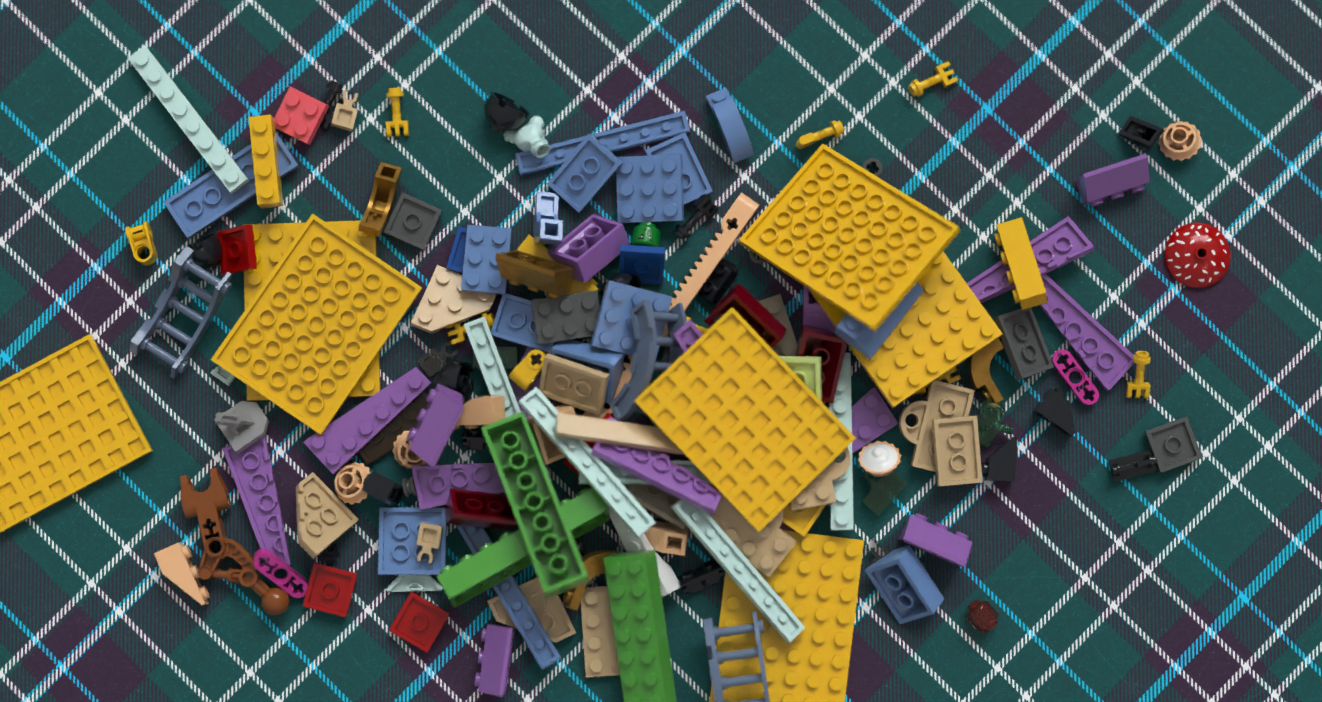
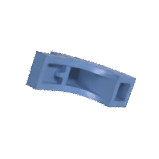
M724 88L706 95L707 102L718 122L733 162L736 163L753 156L754 151L745 125L727 89Z
M541 191L536 193L535 215L533 218V234L536 243L560 245L562 242L563 221L558 220L559 194Z

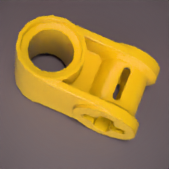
M144 221L142 225L136 227H125L134 258L146 266L154 264L157 260V251L148 221ZM149 249L150 254L148 258L141 259L142 251Z
M536 349L530 351L512 370L508 378L524 391L528 390L542 372L546 353ZM541 354L542 357L540 358V360L542 361V363H536L534 365L533 363L535 360L532 357L534 355L539 356Z

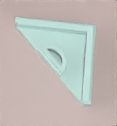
M399 575L385 590L387 592L442 591L443 587L431 575Z

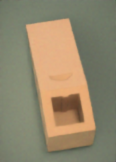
M504 395L476 397L463 405L464 410L454 429L460 428L459 425H465V429L479 428L478 425L486 426L505 419Z
M655 521L656 523L644 533L654 550L685 556L689 531L687 526L681 530L671 523Z
M178 542L154 553L163 575L201 605L209 604L207 600L210 598L208 590L205 586H201L198 579L200 578L196 565L193 566L190 560L192 553L188 545L184 546L183 542Z

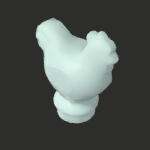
M533 116L528 124L520 129L510 132L505 131L503 134L505 141H510V143L515 144L522 151H531V154L537 158L545 157L550 151V145L544 139L542 131L544 121L540 116Z

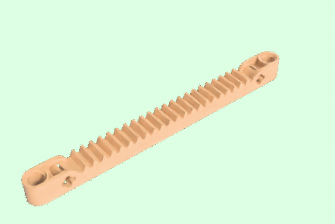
M744 193L738 196L722 219V234L715 233L714 238L716 241L710 240L709 245L711 248L705 247L704 252L706 255L700 254L699 259L701 262L695 261L694 267L696 270L690 268L689 274L691 277L685 276L684 281L686 284H679L681 291H674L676 299L672 298L669 310L678 303H682L684 311H686L703 287V284L708 280L716 266L760 206L758 203ZM735 221L737 229L732 228L729 230L727 222L732 223ZM667 322L665 323L662 337L669 335ZM631 355L628 356L630 364L623 363L625 371L622 370L613 400L620 393L624 384H628L631 379L632 373L630 369L633 361V356ZM610 406L609 409L604 408L600 416L585 411L583 416L603 419L607 413L612 415L613 412Z

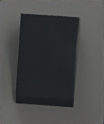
M1130 116L1118 134L1146 153L1154 146L1164 130Z

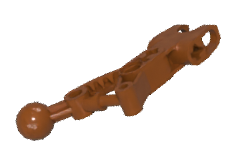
M210 469V486L204 492H198L194 489L189 475L180 476L181 503L185 517L187 519L198 517L204 544V552L198 570L199 577L204 580L212 578L227 579V582L240 583L245 587H250L262 598V608L266 613L273 616L283 614L289 607L290 602L286 591L277 587L270 588L260 578L259 570L254 566L252 555L239 542L228 539L226 536L221 510L231 508L228 488L222 479L219 469ZM211 522H216L213 531L207 528V525ZM213 532H214V534H219V537H211V538H209V535H210V536H214V535H213ZM219 541L222 548L216 554L212 550V544ZM230 556L241 565L242 570L229 568L228 571L218 570L222 560Z

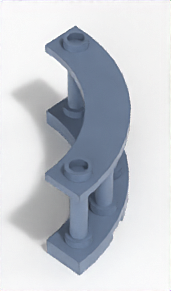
M187 246L173 261L168 278L171 284L168 290L164 289L156 302L155 307L158 308L152 319L147 318L130 341L129 349L136 356L141 350H148L172 365L170 377L173 379L178 373L182 374L189 364L187 362L200 343L215 317L224 296L232 286L229 283L231 273L227 272L221 280L194 263V260H192L194 250ZM190 271L215 287L214 294L212 295L188 280L187 272ZM184 287L210 303L204 316L178 300L176 295L180 288ZM169 308H175L200 324L192 338L166 322L164 316ZM156 329H162L187 345L179 358L174 357L151 342L150 337Z
M642 300L629 311L633 323L634 339H638L637 353L633 355L630 369L632 376L629 383L624 384L620 393L610 402L615 420L625 422L633 413H645L634 400L649 386L653 371L664 372L683 354L672 335L687 322L682 303L675 305L668 313L653 312L650 300ZM655 321L668 323L670 337L656 336ZM656 346H670L668 363L655 362Z
M752 612L754 622L752 624L724 628L713 627L712 618L703 619L715 702H729V700L724 701L723 690H727V687L760 682L763 683L765 698L737 702H770L760 634L764 633L763 621L758 620L757 612ZM755 632L757 648L722 653L721 650L717 651L715 640H720L719 637ZM759 656L761 673L731 678L720 676L719 664H723L724 661Z

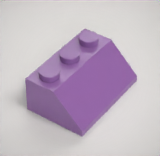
M1147 155L1136 156L1082 174L1075 182L1083 205L1090 204L1091 207L1104 203L1103 199L1111 197L1112 200L1125 196L1124 192L1132 190V193H1137L1145 190L1144 186L1150 182Z
M592 214L565 236L560 245H554L548 250V254L555 262L575 268L573 279L586 283L615 257L620 255L621 245H630L623 224Z
M437 384L435 390L431 389L426 398L428 403L425 409H420L416 419L418 423L415 428L412 427L407 436L409 449L433 467H435L464 410L462 394L440 384Z
M921 514L908 515L898 540L956 566L965 567L972 546V542L967 540L968 535L959 531L953 534L947 531V526L938 522L935 525L926 522L928 518Z
M487 624V629L483 628L481 641L485 642L484 651L480 650L478 664H482L481 673H476L475 686H478V692L501 697L506 695L515 633L514 627Z

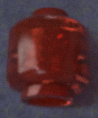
M976 599L967 606L969 611L965 617L977 632L983 631L986 633L999 623L997 621L999 614L988 600L980 602Z

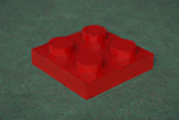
M242 225L217 232L223 249L220 259L221 275H225L227 272L232 275L257 269L253 225Z
M314 563L303 607L347 617L358 573Z
M411 591L389 631L428 653L450 613Z

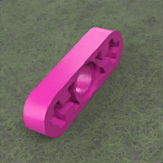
M1064 349L1054 352L1051 356L1054 368L1078 401L1086 406L1096 403L1099 398V392L1071 353ZM1057 355H1065L1067 357L1065 359L1067 366L1073 364L1074 367L1064 373L1062 370L1066 369L1063 363H1057L1059 359ZM1072 371L1078 372L1081 376L1078 384H1074L1069 380V374ZM1086 382L1087 385L1084 388L1087 392H1093L1091 395L1092 401L1090 399L1085 400L1083 398L1085 392L1082 389L1077 391L1076 387Z
M268 549L256 551L254 554V566L257 570L292 597L301 598L306 595L308 582L304 576ZM260 557L263 559L268 557V563H260ZM277 569H285L287 571V575L284 578H278L274 573ZM293 583H295L296 585H299L301 583L302 589L297 588L296 590H294Z

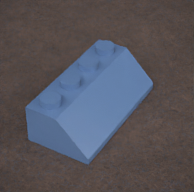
M917 282L875 332L846 314L837 325L834 333L868 359H871L924 290Z

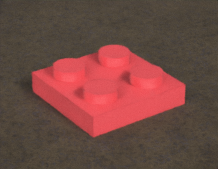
M290 86L274 117L275 127L310 145L329 105Z

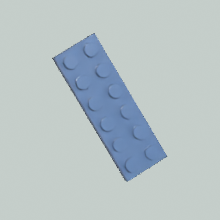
M276 132L280 176L282 178L299 167V165ZM251 144L232 156V159L249 180L248 183L233 194L229 192L216 173L211 170L163 202L188 239L256 195Z

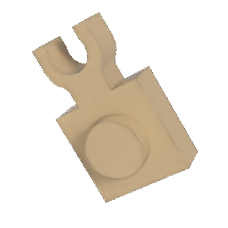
M344 90L342 95L343 104H336L330 126L352 132L358 111L352 105L355 104L358 94L355 93L354 98L348 100L346 98L347 90Z
M426 522L420 523L416 545H421L423 548L418 554L417 561H422V556L426 553L429 555L428 563H433L434 553L432 550L433 548H440L444 526Z

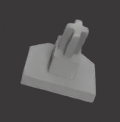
M240 401L226 412H218L214 419L236 454H239L264 437L269 424L268 418L257 402Z

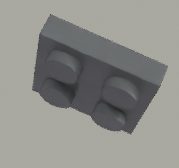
M402 192L384 233L425 251L443 211Z
M1187 416L1144 431L1152 455L1157 459L1156 466L1159 473L1202 458Z

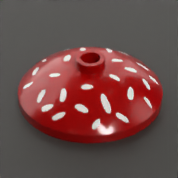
M1189 223L1178 228L1169 237L1164 250V260L1167 270L1177 282L1190 288H1205L1215 284L1225 275L1230 265L1231 252L1226 238L1218 229L1205 223ZM1198 250L1204 252V257L1198 256Z

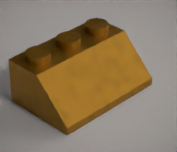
M519 250L496 253L495 258L500 276L508 279V283L513 285L524 284L531 291L540 292L542 290L553 298H560V296L570 293L575 268Z

